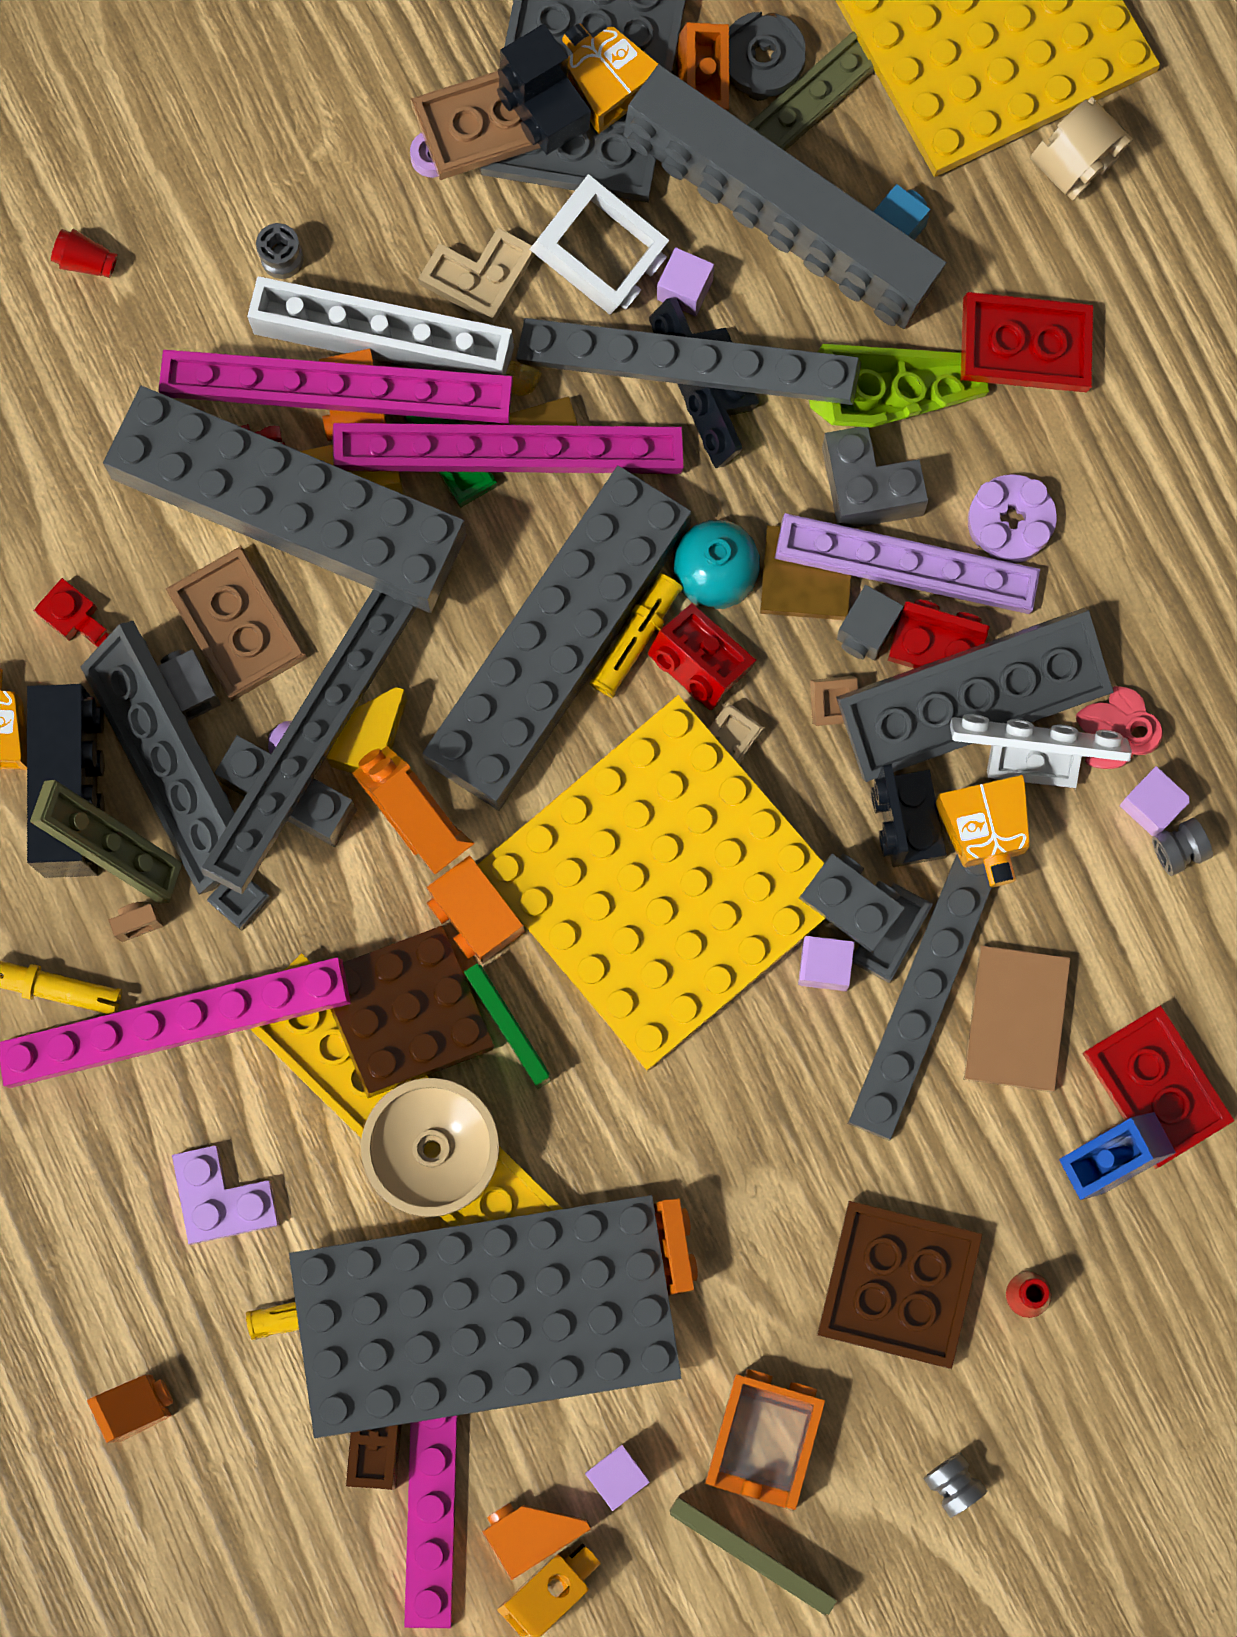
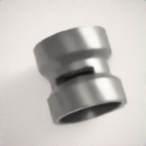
M281 223L270 224L260 231L256 240V248L261 264L267 274L274 278L286 279L298 273L304 258L295 231L286 224Z
M1195 818L1181 823L1178 832H1168L1165 830L1152 837V844L1159 862L1170 876L1184 871L1186 865L1191 860L1200 864L1213 857L1210 841L1203 827Z
M961 1452L944 1461L923 1478L931 1490L938 1491L940 1495H943L942 1507L950 1518L967 1509L988 1492L980 1480L970 1478V1473L968 1472L969 1464Z

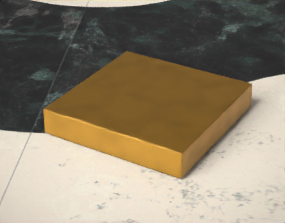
M767 525L760 614L845 620L849 608L851 575L774 559L781 526Z

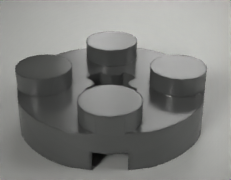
M752 12L742 16L729 27V82L739 91L748 94L754 100L762 101L768 97L784 93L800 78L806 60L805 40L800 29L790 19L779 14L773 17L770 15L762 16V12ZM758 47L763 51L769 48L772 49L774 52L771 54V61L764 63L763 61L755 60V49Z

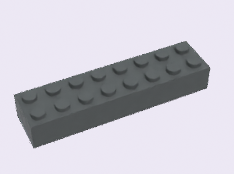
M659 64L628 105L623 136L627 138V143L632 149L641 155H652L662 162V167L672 177L679 180L685 178L697 186V191L707 201L713 204L720 202L733 211L734 218L745 227L752 229L755 226L768 235L769 242L778 250L785 253L791 251L804 260V266L813 274L819 277L826 275L839 284L840 291L849 299L856 302L862 300L875 309V315L884 323L890 326L897 324L902 329L906 328L932 291L947 262Z
M140 385L103 461L109 476L114 481L428 613L432 612L467 536L465 522L461 518Z
M617 465L423 751L422 755L426 765L500 811L631 616V611L635 604H639L678 546L681 538L690 528L691 511Z

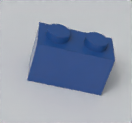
M1153 1112L1129 1118L1060 1158L1059 1161L1079 1199L1083 1200L1110 1191L1176 1152L1156 1114Z

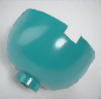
M708 520L694 525L681 538L674 553V577L676 582L683 587L681 592L692 603L699 606L702 604L707 607H715L714 609H726L741 603L753 591L760 573V555L753 538L741 526L727 520Z

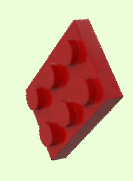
M967 292L963 297L961 380L1085 393L1092 387L1093 305Z
M1161 1005L1082 1053L1124 1121L1131 1117L1154 1112L1176 1153L1154 1165L1155 1169L1234 1122L1231 1114Z

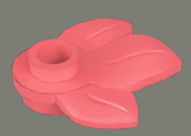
M1114 686L1112 688L1114 693L1110 694L1109 704L1101 702L1090 704L1076 714V720L1085 733L1096 734L1098 730H1111L1127 738L1132 750L1131 758L1133 755H1146L1153 752L1162 741L1163 730L1159 720L1154 715L1146 712L1145 703L1140 694L1127 687ZM1138 726H1144L1148 729V732L1144 737L1136 738L1132 736L1133 729ZM1086 757L1085 759L1087 765L1099 769L1121 768L1128 762Z

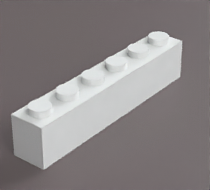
M257 276L247 315L254 335L345 354L370 349L373 360L416 369L507 376L514 349L512 329Z

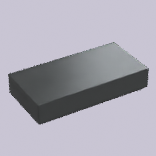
M893 883L891 888L900 895L897 902L905 907L872 952L859 945L852 958L853 964L888 983L891 982L933 905Z

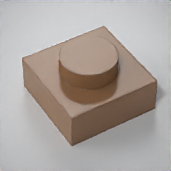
M849 676L810 680L812 724L816 726L844 724L836 697L858 689L857 678Z
M143 902L128 904L118 909L119 916L108 919L114 936L121 942L163 927L158 910L152 904L144 906Z

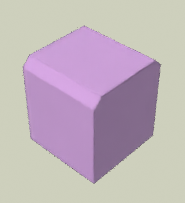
M675 247L657 284V300L664 302L667 298L675 297L682 311L696 316L713 282L714 264Z
M1155 766L1119 806L1151 836L1161 833L1189 804V796Z
M805 936L802 945L798 985L847 991L850 984L854 942Z
M623 1444L585 1473L612 1511L650 1483V1480Z

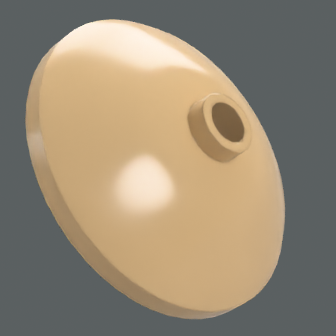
M438 1078L416 1079L399 1085L388 1092L369 1114L361 1139V1158L364 1171L375 1191L386 1202L400 1211L422 1217L444 1216L459 1211L472 1203L491 1181L499 1156L498 1132L495 1122L484 1103L462 1085ZM432 1141L439 1143L441 1147L440 1154L435 1158L426 1157L424 1154L425 1145Z

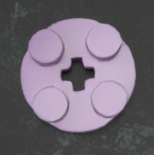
M1003 475L985 482L979 488L968 512V529L977 546L980 545L984 551L989 553L991 558L1010 563L1024 562L1036 556L1049 542L1057 521L1055 504L1047 493L1046 486L1039 480H1031L1022 475ZM1008 509H1015L1017 514H1022L1024 520L1018 522L1016 529H1010L1009 523L1000 519V515H1005Z

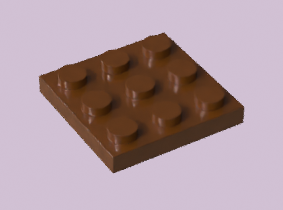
M443 926L343 962L351 1004L330 1010L367 1098L493 1050V1041Z
M848 1201L817 1336L952 1369L983 1234Z

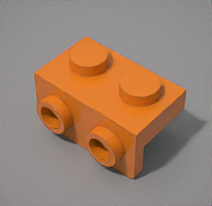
M680 1198L657 1202L654 1204V1211L668 1295L693 1291V1281H697L698 1269L694 1255L688 1254L686 1236L690 1235L691 1231L688 1211L686 1208H681Z

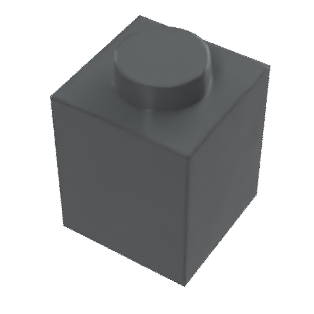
M865 584L839 628L837 640L843 643L841 645L842 649L858 659L863 660L867 656L875 661L898 622L904 606Z

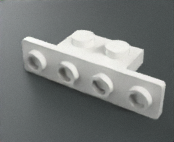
M966 714L963 718L953 717L950 723L951 735L954 741L991 745L987 775L988 778L1006 779L1023 775L1024 782L1076 788L1082 756L1130 761L1132 755L1128 739L1124 738L1120 733L1111 730H1098L1096 734L1078 732L1076 728L1068 725H1053L1051 729L1034 727L1032 723L1019 719L1008 720L1007 724L989 722L988 718L976 714Z

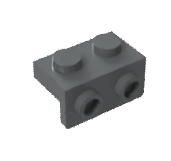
M831 854L800 895L799 899L868 951L872 952L905 908L897 902L900 895L882 881H878L874 885L861 875L864 868L849 856L842 854L838 858Z

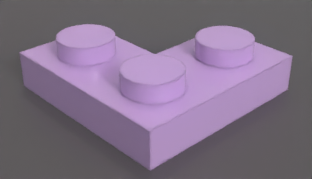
M218 1146L172 1155L188 1244L193 1245L280 1226L271 1181L268 1180L226 1189Z

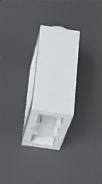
M588 174L529 250L610 315L619 305L626 310L641 291L635 284L644 272L651 277L667 257L661 251L669 240ZM590 200L648 247L647 251L616 291L557 244Z

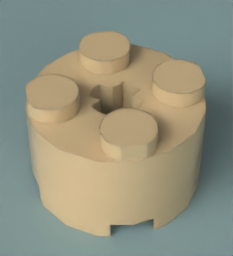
M1092 96L1089 100L1086 99L1057 125L1059 128L1050 136V143L1046 145L1042 141L1032 153L1030 159L1065 195L1074 201L1090 186V181L1098 173L1103 175L1120 158L1119 154L1133 139Z

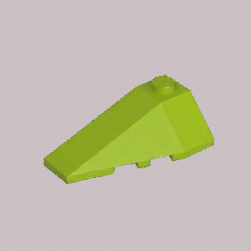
M822 344L818 353L859 357L861 368L854 404L848 405L809 400V404L813 411L831 425L872 428L985 397L989 393L988 383L961 380V353Z

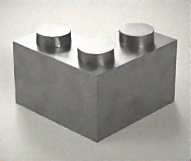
M856 427L825 433L822 451L837 525L857 528L924 516L928 498L920 459L876 467L868 427Z

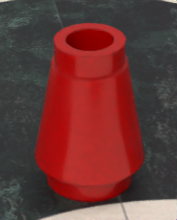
M74 228L71 232L64 229L60 230L51 254V262L59 264V269L107 278L112 276L118 258L117 253L111 252L108 248Z
M1034 1272L1017 1274L1011 1279L1006 1289V1299L1009 1307L1017 1315L1026 1318L1037 1317L1044 1313L1049 1307L1052 1298L1048 1282L1041 1275ZM1030 1285H1035V1289L1039 1288L1041 1292L1040 1299L1035 1300V1302H1031L1026 1296V1290Z

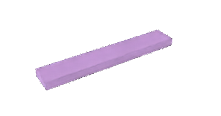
M786 513L782 518L774 558L1025 614H1030L1033 611L1040 569Z

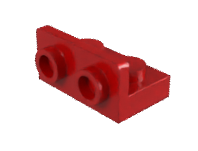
M920 599L915 600L914 603L906 601L887 661L914 669L984 644L990 626L982 624L980 617L970 613L957 612L955 616L939 611L940 607L930 601Z
M693 603L688 605L659 631L648 651L649 657L655 661L661 670L670 674L695 700L700 701L709 710H713L719 704L724 694L747 674L756 662L754 657Z

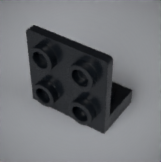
M892 764L882 765L878 778L874 779V787H871V799L875 814L882 813L883 815L882 830H879L883 857L891 856L892 867L945 859L947 855L935 803L936 799L930 770L894 776Z

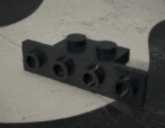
M675 297L667 298L649 317L653 333L732 342L726 328L692 334ZM678 384L685 400L686 408L693 418L703 441L704 449L708 453L715 468L724 467L742 450V444L729 416L752 411L760 404L756 394Z

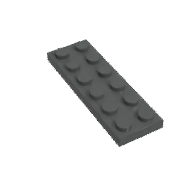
M1082 608L837 696L836 699L862 779L868 782L878 778L882 765L892 764L893 772L973 744L952 739L950 723L953 717L963 718L966 714H976L988 718L989 722L1007 724L1008 720L1019 719L1031 723L1114 692L1090 612L1086 608Z
M134 621L119 624L80 667L100 706L103 708V712L193 885L200 895L212 891L220 884L203 875L202 866L235 813L229 804L226 793L219 785L206 755L198 745L185 715L177 705L165 677L156 665L148 649L147 642L141 636Z

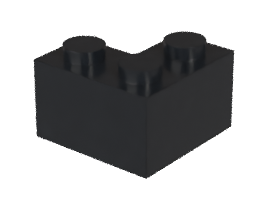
M542 24L500 49V68L497 70L499 88H497V93L508 111L515 110L523 121L521 122V127L530 143L533 145L538 143L545 154L548 155L589 130L591 110L567 78L568 56L546 25Z

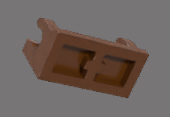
M402 1425L352 1432L350 1434L346 1486L387 1490L396 1489Z

